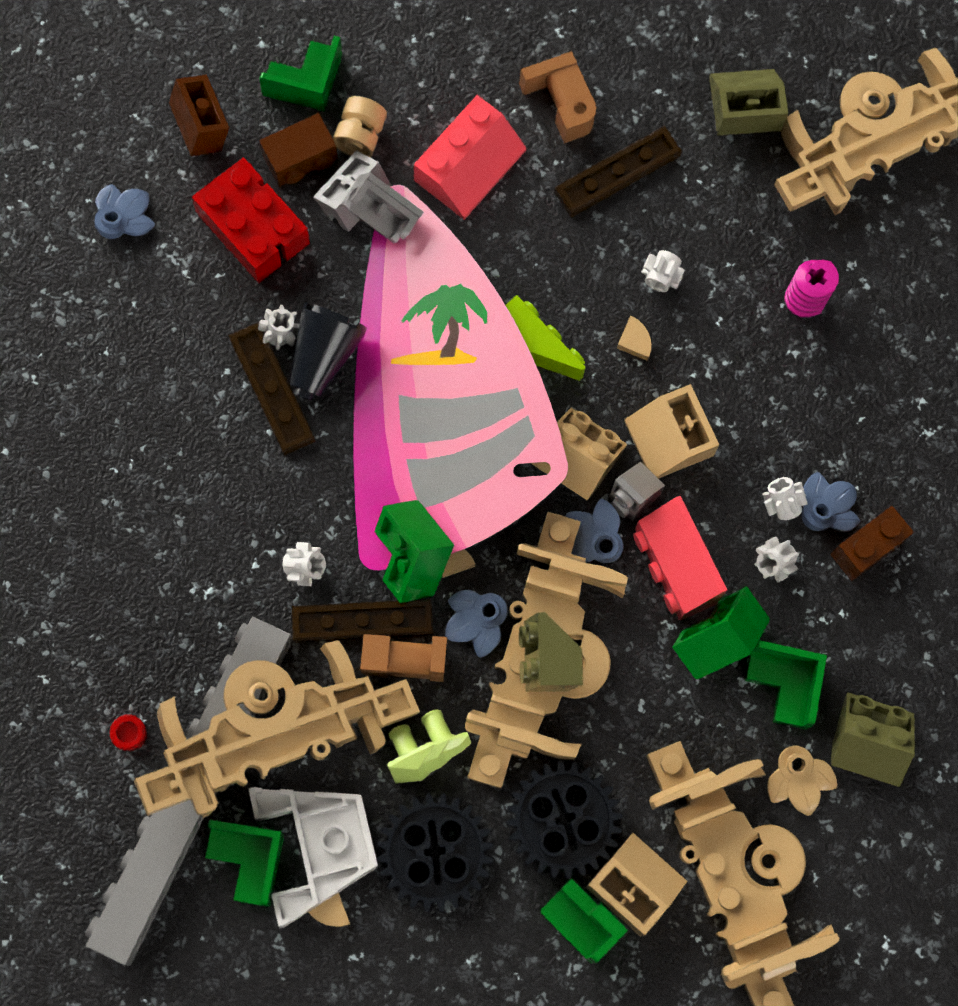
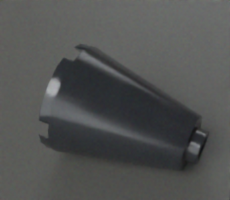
M305 302L301 312L289 384L295 387L293 394L310 401L313 400L314 395L322 397L365 336L367 327L360 323L357 326L348 323L350 319L315 304L312 307L309 303Z

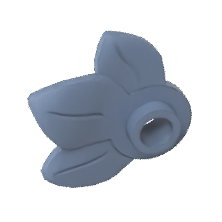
M110 184L98 193L95 200L98 212L94 218V225L103 237L116 239L122 236L123 233L131 236H141L155 226V223L148 216L144 215L149 205V194L146 191L129 189L121 193L118 188Z
M820 472L812 474L807 479L803 489L808 504L802 508V520L809 529L821 531L832 528L839 532H849L858 526L861 521L850 510L857 498L854 485L845 481L834 482L830 485ZM816 510L821 512L823 516L819 515Z
M600 499L594 508L593 515L582 511L566 513V517L581 521L571 554L586 558V563L593 560L601 563H612L622 555L624 544L621 536L618 534L620 517L616 509L608 501ZM604 540H610L613 544L612 550L608 553H604L601 550V543Z
M461 590L448 599L449 605L456 613L447 623L445 637L453 642H468L472 640L476 655L479 658L487 656L501 641L500 625L504 623L508 615L506 601L494 593L480 595L472 590ZM488 604H493L496 609L492 617H487L484 613V609Z

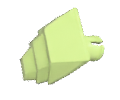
M438 709L429 711L421 718V722L425 726L431 741L418 747L409 725L404 724L393 728L389 732V737L399 757L388 762L387 765L395 784L422 781L431 772L441 768L452 757L464 751L471 744L468 733L451 734L441 710Z

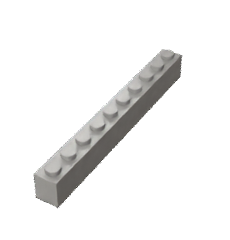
M253 616L248 624L243 623L235 637V642L238 645L232 656L227 654L219 669V674L222 677L217 687L211 686L202 704L206 708L200 719L195 718L186 737L191 738L208 730L211 718L226 711L223 697L224 688L229 676L235 669L242 664L255 660L269 661L280 666L293 641L291 634ZM260 688L255 690L254 696L257 700L263 701L267 692ZM243 703L237 705L246 714L255 717L256 714L247 710ZM191 800L154 813L151 817H144L137 830L136 835L140 839L134 851L129 849L121 861L119 868L123 870L119 881L117 884L113 882L110 884L103 897L102 902L106 906L100 918L95 916L87 928L85 936L89 940L86 947L123 965L131 966L204 820L202 815H198L195 812Z

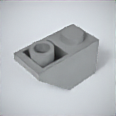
M639 462L615 480L609 499L612 501L610 504L616 509L619 516L622 518L627 516L633 522L662 494L665 485L642 462Z

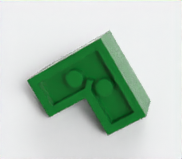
M334 36L331 46L310 41L302 69L270 61L267 73L262 72L259 78L262 96L325 111L342 57L341 37Z
M418 500L383 506L374 531L392 554L383 577V582L399 603L432 597L437 590L454 544Z
M746 586L721 599L710 617L682 630L672 648L693 677L700 679L751 655L770 619Z
M759 640L753 653L749 655L744 681L779 688L773 723L807 730L815 725L827 655Z
M209 820L208 827L211 829L205 858L240 865L234 901L271 907V894L274 892L284 834L280 831Z
M570 879L540 911L590 964L597 963L628 931L602 903L598 905L573 879Z

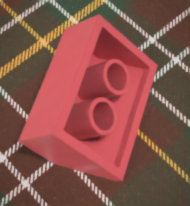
M476 95L414 163V181L465 220L526 152L527 148L504 115L480 96Z
M681 496L673 498L640 519L635 527L636 533L633 534L638 549L641 552L646 551L651 561L648 564L649 571L656 583L661 582L666 592V595L663 596L670 613H676L681 621L716 605L726 593L727 588Z

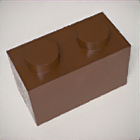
M207 74L176 79L169 105L190 155L197 156L221 152L229 126Z
M319 113L259 140L262 156L278 186L286 183L294 184L300 181L305 174L314 170L321 171L327 169L334 161L338 160L336 144Z
M890 506L838 545L830 555L848 578L853 581L905 542L914 531L896 509Z

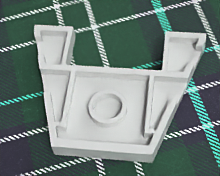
M259 787L248 788L256 822L293 813L308 878V885L271 894L279 928L286 927L378 868L361 795L316 791L315 793L298 792L288 789L270 790Z

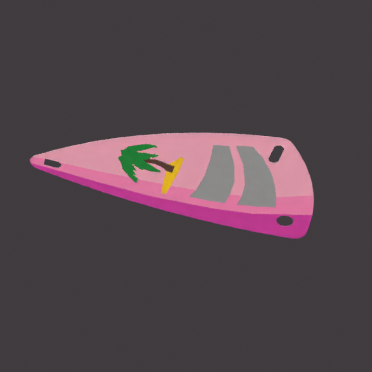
M393 185L390 187L424 213L417 220L409 235L404 240L400 238L397 243H392L374 230L360 324L367 327L365 336L358 344L355 374L354 489L358 550L363 565L371 570L378 571L387 569L392 556L374 532L383 506L418 500L454 544L451 552L453 554L489 538L521 518L561 484L568 472V462L551 402L529 348L513 317L492 283L468 250L434 212L403 185ZM547 462L551 466V471L547 475L517 477L513 472L514 467L518 464Z

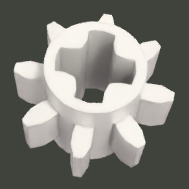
M662 250L659 251L657 257L649 254L641 273L647 275L645 283L650 288L659 292H667L670 286L677 289L685 269L679 267L681 259L678 256Z
M280 305L279 309L273 312L267 308L264 314L265 320H260L258 330L265 331L263 343L269 342L275 345L277 350L286 343L293 346L296 339L295 335H298L299 324L294 323L297 312L291 313L284 309L283 305Z
M787 477L772 481L768 485L769 492L762 494L768 515L771 516L776 513L781 520L796 518L802 512L801 506L808 504L802 483L797 482L794 484L792 479Z
M773 537L767 540L764 545L756 548V552L759 555L754 564L763 574L764 579L775 576V580L780 582L798 570L795 563L799 553L790 545V540L779 544L777 537Z
M297 542L296 549L286 550L287 553L283 558L282 565L284 572L288 575V581H295L298 586H311L312 579L321 580V576L326 568V561L323 554L320 553V547H312L311 543Z

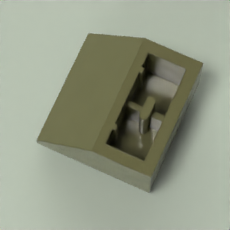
M774 69L710 74L717 136L782 130L788 116V107L784 83Z
M538 612L525 620L524 626L519 628V645L521 648H525V662L520 664L521 683H526V692L569 691L582 686V648L545 612Z
M847 692L832 743L831 765L900 787L915 755L914 713L908 712L899 706H889L874 701L868 696H858Z

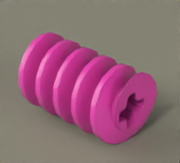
M809 260L798 267L785 292L784 299L787 308L793 314L806 318L821 314L838 285L839 274L834 264L827 260Z

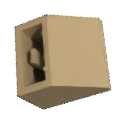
M691 384L658 397L624 420L643 464L658 479L713 457L719 447L716 436Z
M570 408L557 421L568 462V472L561 484L588 500L605 479L626 448L627 443L620 440V437L615 432L603 429L594 423L584 412ZM547 462L531 463L546 474L551 471V466Z
M632 833L586 888L641 937L647 934L669 908L687 883V880Z

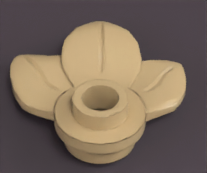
M794 745L787 747L781 752L778 759V769L769 777L767 790L772 803H779L788 798L796 810L810 816L819 805L820 791L836 789L837 779L827 762L814 759L807 749ZM800 758L802 761L801 767L798 770H793V760Z

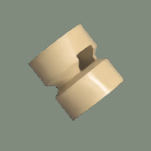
M360 96L349 97L341 115L343 121L338 123L333 140L336 148L343 153L351 156L357 150L371 157L378 141L377 134L382 131L386 120L387 111L383 106L371 99Z

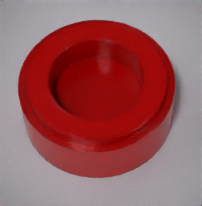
M122 715L110 727L112 743L123 751L139 749L147 738L145 724L134 715Z

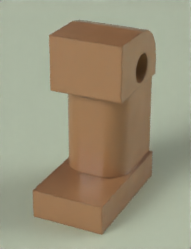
M572 51L521 69L519 85L524 95L546 87L548 88L557 108L555 124L564 143L584 137L590 133L594 124L596 104Z
M364 634L361 673L374 677L388 678V676L444 682L447 637L433 636L432 644L391 641L390 636Z

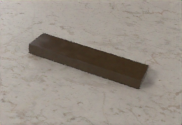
M663 126L554 188V193L572 218L681 156L682 150L667 128Z
M259 322L228 335L285 456L314 443L315 438L269 342L263 343L265 333L258 330Z
M421 599L405 603L383 601L292 606L293 642L363 639L364 634L390 636V638L433 636L431 599Z

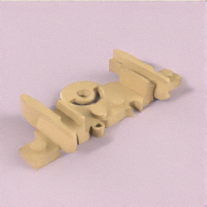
M933 48L924 51L918 60L923 67L931 86L930 88L918 83L901 89L899 84L891 77L878 72H864L851 78L844 86L840 96V108L844 117L834 123L832 134L815 144L802 123L799 111L797 110L787 116L781 130V135L788 151L800 168L776 179L774 185L790 212L824 197L833 213L837 215L842 212L851 197L849 191H852L857 180L862 178L869 181L872 180L875 172L872 170L871 165H880L884 172L887 173L891 164L919 152L923 143H925L924 146L927 151L934 153L942 145L945 147L958 137V78H956L953 69L939 50ZM894 95L896 102L894 112L886 118L875 120L887 112L890 103L889 96ZM875 96L880 100V103L872 104L869 102L868 97Z
M547 512L538 545L533 546L523 543L518 546L517 555L549 564V569L544 570L531 566L522 595L526 605L522 601H515L510 605V616L514 620H521V622L513 625L504 658L495 664V669L504 671L506 680L502 684L489 683V688L493 695L487 714L477 710H472L467 714L465 730L480 736L467 777L469 780L501 789L511 755L527 759L532 749L549 757L574 760L578 754L581 744L560 742L554 738L538 734V730L544 716L556 712L562 696L573 699L588 697L603 686L610 672V655L605 644L592 632L582 629L585 611L578 604L582 582L608 590L623 598L628 577L604 566L587 564L586 558L571 554L581 521ZM517 607L522 610L519 614L514 611ZM538 612H545L574 641L582 640L580 645L582 648L583 664L582 686L569 691L526 692V683H521L520 664L525 662V648H521L519 645V628L524 626L525 620Z
M337 640L324 643L320 648L329 662L335 685L322 688L315 681L294 685L289 674L275 663L263 660L247 662L235 669L226 682L223 694L226 711L211 718L208 730L187 740L177 715L175 696L160 703L157 716L163 739L168 747L164 751L168 767L135 778L134 781L147 816L191 800L195 812L198 815H202L203 818L207 817L218 805L215 792L225 791L229 785L234 783L243 787L247 784L244 774L246 769H257L260 772L261 779H265L269 770L303 758L309 748H311L310 753L315 760H323L330 753L329 743L339 748L343 744L357 739L352 726L354 723L358 724L369 753L377 752L386 742L381 728L415 716L420 712L407 679L374 691L368 676L356 679L349 656L340 641ZM283 688L285 690L283 708L270 718L258 719L251 717L240 706H237L243 703L246 709L254 714H266L277 704L278 690ZM264 689L268 695L267 699L264 701L257 700L254 696L255 690ZM317 747H321L324 752L319 753Z
M680 741L647 754L646 757L661 789V792L650 797L649 802L652 810L683 797L687 801V806L674 811L676 817L674 822L681 839L691 844L682 848L680 859L685 864H692L698 860L699 864L695 872L710 905L707 916L711 917L715 914H721L726 920L724 930L716 932L717 937L725 940L734 963L724 966L721 970L725 985L732 989L745 984L744 987L752 1006H794L782 977L797 971L796 960L821 953L835 945L840 939L838 933L834 934L832 925H828L814 936L791 946L786 928H788L786 922L782 923L788 914L782 896L791 892L802 880L806 867L803 847L795 835L783 827L761 825L752 828L744 812L733 811L736 807L734 803L730 802L723 789L743 780L765 776L766 774L762 769L763 763L760 759L740 763L719 775L710 771L709 768L694 774ZM757 838L760 839L762 845L758 846L752 854V867L756 874L764 879L777 878L778 886L760 885L749 876L744 861L746 850ZM687 851L693 853L692 859L687 858ZM767 854L773 856L775 860V865L772 868H766L762 863V858Z

